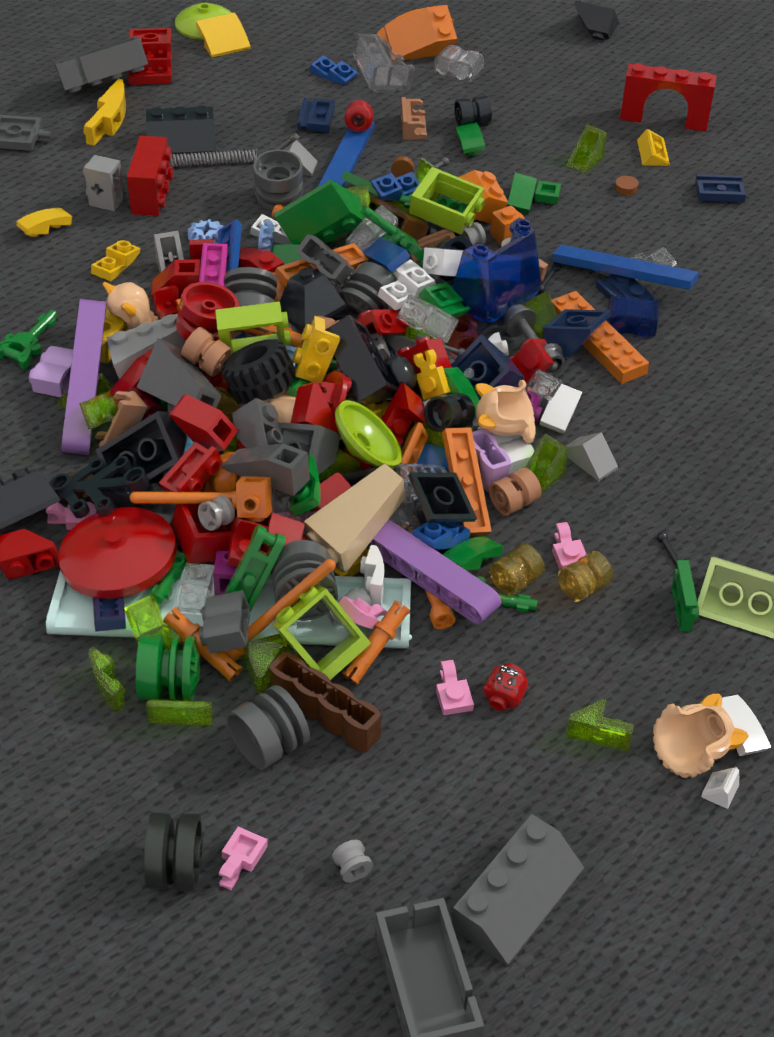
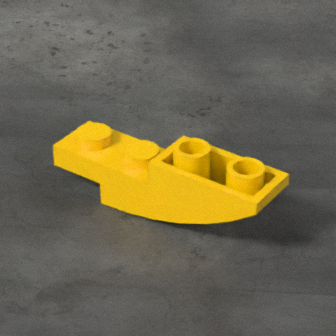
M118 79L99 98L97 102L98 111L84 125L83 132L86 137V144L95 146L105 134L113 136L122 124L126 112L123 79Z

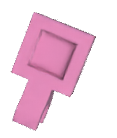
M86 502L90 508L89 513L83 518H75L69 504L68 508L60 503H55L46 507V514H48L47 523L66 524V530H71L82 520L96 514L97 510L92 502Z
M567 522L557 523L556 529L558 533H554L557 544H553L552 552L560 571L565 572L587 568L589 566V559L581 540L572 541L570 527Z
M343 596L338 603L354 623L373 630L375 629L374 625L379 620L377 618L382 615L385 616L387 613L379 604L370 606L358 597L356 600H352Z
M453 660L441 661L442 670H440V675L443 683L436 685V693L443 716L473 711L474 703L467 679L457 681Z
M237 827L222 850V859L226 862L219 871V875L223 877L219 885L232 890L242 868L252 872L268 847L267 839Z

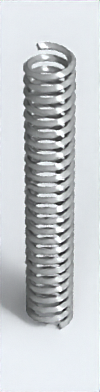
M246 149L245 151L241 150V152L234 150V152L230 151V153L229 151H223V154L221 151L219 153L216 151V153L212 152V155L211 152H205V156L203 152L201 155L199 152L198 154L194 153V156L193 153L190 155L187 153V157L185 153L183 156L181 153L180 155L176 154V157L173 154L169 162L173 167L174 164L176 167L178 165L181 167V163L184 167L185 164L186 166L188 164L192 166V163L194 166L196 164L199 166V161L201 166L203 163L206 165V162L210 165V161L212 165L214 163L217 165V160L219 165L221 162L224 164V161L228 164V160L230 164L231 161L234 164L236 159L238 164L239 161L242 163L243 157L244 163L246 160L248 163L249 160L252 163L253 158L254 160L257 158V149L255 151L253 149L251 151L248 150V153Z

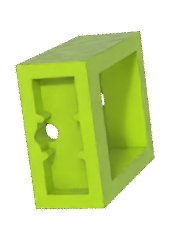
M432 167L412 194L409 213L462 235L466 227H471L476 212L480 213L485 204V199L482 198L484 188ZM437 192L468 206L463 213H460L430 199Z
M280 301L216 310L219 340L232 348L231 355L249 344L268 339L282 341L285 348L286 346H291L289 330H284V328H289L287 312H281ZM277 326V334L231 339L230 331Z
M318 584L315 587L312 586L308 592L302 593L299 596L301 600L293 607L288 606L280 611L276 616L277 621L272 626L299 658L305 662L308 668L321 671L331 680L365 650L371 642L329 591ZM321 599L349 635L316 664L287 628Z

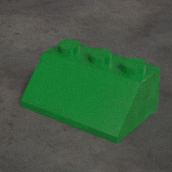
M331 179L274 213L275 219L292 244L298 245L301 244L307 234L313 235L327 244L336 240L337 237L347 231L355 229L356 226L365 221L364 216L360 213L362 209L360 197Z

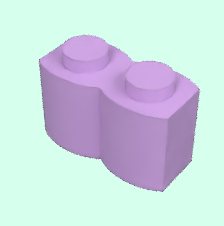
M50 346L46 352L42 353L40 362L35 368L31 369L29 374V382L32 384L33 392L61 398L67 394L73 349Z
M481 429L472 432L483 489L489 492V485L509 476L511 460L508 454L497 446L495 437L489 431Z

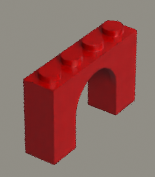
M628 64L620 120L641 123L647 97L660 89H672L682 94L688 104L685 129L706 132L717 75H711L707 72H689L684 69L673 70L662 66L650 67L643 64Z

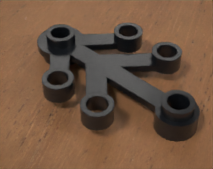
M119 456L109 466L105 464L102 458L93 459L85 468L71 477L65 473L56 475L51 479L49 485L58 495L59 499H65L68 502L75 518H83L89 513L90 508L86 501L78 499L74 492H86L95 503V508L99 515L108 516L114 511L115 506L111 499L104 497L99 490L128 488L133 492H143L148 488L149 478L142 467L132 468V464L127 456ZM116 472L119 475L124 474L121 478H109ZM91 474L93 475V476H92L91 478H89L88 480L83 481L84 479H86V478H87L88 476H90Z

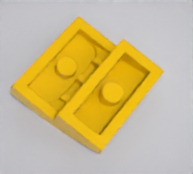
M235 13L196 21V28L204 39V47L211 57L250 49L244 28Z

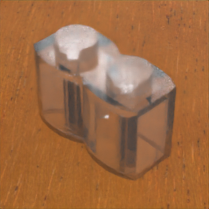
M455 45L446 46L435 57L436 72L450 77L454 76L456 79L466 82H472L483 71L484 56L472 50L464 51Z

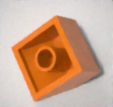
M477 170L460 176L459 178L484 188L482 198L485 199V204L480 213L476 212L475 220L491 224L492 212L503 209L508 204L504 191L500 188L496 177L490 172L485 171L483 173Z

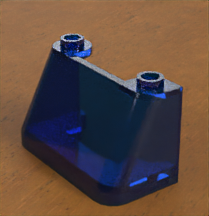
M519 217L511 223L510 232L512 237L510 242L495 252L483 244L470 246L462 252L453 289L463 299L461 302L463 306L471 308L468 313L481 321H497L505 315L509 308L526 302L538 294L542 281L535 228L526 219Z

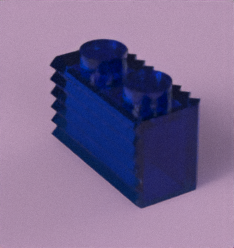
M611 295L608 310H611V316L606 321L618 333L655 337L660 302L658 300L649 301L643 298L634 299L628 296L625 298L624 296Z

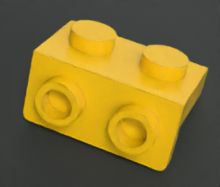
M314 316L311 325L307 323L302 334L304 342L301 348H296L292 362L295 363L296 377L311 382L317 381L319 384L324 379L340 342V336L325 331V319Z

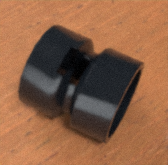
M477 96L472 101L467 98L456 99L454 114L457 125L462 126L476 122L478 126L490 124L492 109L488 96Z
M461 393L435 396L427 402L425 407L426 422L435 431L442 432L445 428H465L473 422L475 417L473 401L469 396Z

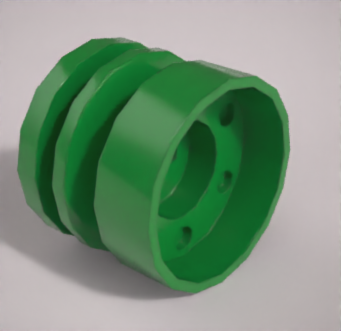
M142 634L139 639L136 659L137 698L139 700L160 701L164 687H168L170 699L177 701L180 687H182L183 700L192 702L200 675V654L197 649L196 637L187 636L184 650H182L181 637L178 635L173 637L170 649H166L163 635Z

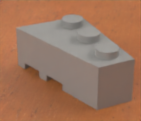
M177 314L167 315L160 320L143 323L136 328L119 331L112 336L106 337L113 366L119 379L137 358L154 348L157 338L181 349L183 348L186 340L177 332Z

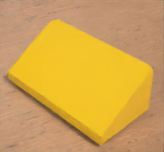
M646 129L637 139L642 165L669 166L670 163L664 138Z

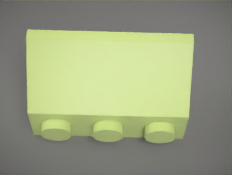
M711 557L697 602L699 615L774 639V575L717 557Z

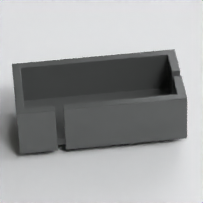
M134 36L55 61L54 64L63 89L69 90L72 93L81 90V85L86 83L94 86L103 83L102 79L106 77L116 79L124 76L123 72L128 70L132 71V73L144 70V65H147L148 62L140 38Z
M444 898L413 904L412 929H407V906L376 912L375 935L404 1037H483L484 1023L476 998L472 996L473 988Z

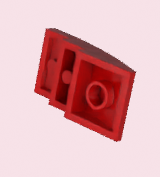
M171 28L130 29L129 38L134 36L140 38L148 64L144 65V70L135 73L129 70V85L172 83Z

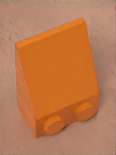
M447 5L426 7L384 26L393 61L454 54L457 36Z

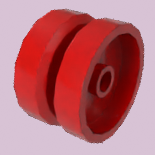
M212 282L190 284L184 289L181 296L180 309L176 319L177 332L187 340L198 327H202L214 336V341L219 340L216 310L239 307L237 297L229 289Z

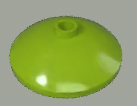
M198 3L185 8L177 15L175 27L179 33L186 37L204 40L196 28V21L232 12L217 4Z
M350 400L343 401L337 406L335 410L336 425L343 443L353 456L377 468L386 464L391 469H394L401 463L402 451L397 439L376 414L365 406Z

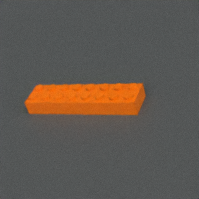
M577 291L550 300L549 312L554 317L565 309L595 310ZM607 321L583 345L621 384L648 373L649 362Z

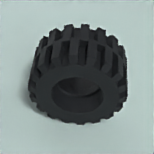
M277 339L262 340L241 348L231 355L221 368L234 399L238 403L247 404L255 398L262 401L267 400L286 389L294 381L293 379L296 378L295 367L284 343Z

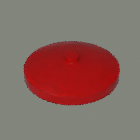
M120 507L115 508L108 516H100L99 513H96L75 525L60 545L58 561L65 581L79 593L103 599L122 598L144 591L160 581L168 573L175 561L177 544L171 525L159 514L143 508Z

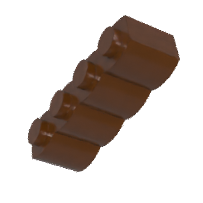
M360 190L353 192L360 197L362 208L367 205L393 226L398 227L417 241L426 236L429 225L425 220L399 209L396 205L388 203L380 197Z
M283 652L269 665L270 687L273 685L282 687L296 701L304 716L318 720L325 730L342 736L345 742L352 748L368 752L381 738V714L379 710L364 700L356 699L354 694L346 687L331 683L324 673L314 668H308L301 658L288 652Z

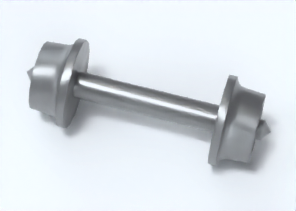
M518 304L506 311L504 322L506 324L505 329L509 335L515 337L524 334L527 340L531 338L539 339L532 329L537 319L533 310ZM550 343L544 349L554 361V364L543 373L545 376L556 375L565 365L561 346Z

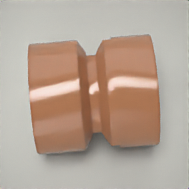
M198 327L189 336L181 350L182 357L192 364L199 363V368L211 377H215L221 371L224 362L232 354L231 347L221 340L214 341V336L202 327Z
M521 468L511 473L508 477H503L491 483L488 490L493 506L503 516H509L520 510L522 506H528L538 501L542 494L537 477L528 468Z

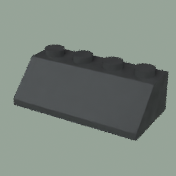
M531 814L453 907V928L456 932L508 967L584 871V866L558 830Z

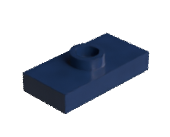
M93 597L95 632L126 629L124 597L113 599Z

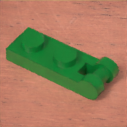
M257 525L252 533L251 540L225 593L243 590L250 612L285 544L286 536L279 533L271 534L267 532L265 527ZM262 543L270 546L267 553L259 550Z

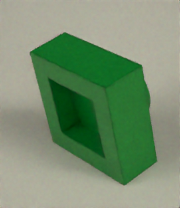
M539 181L535 193V201L557 205L561 184Z

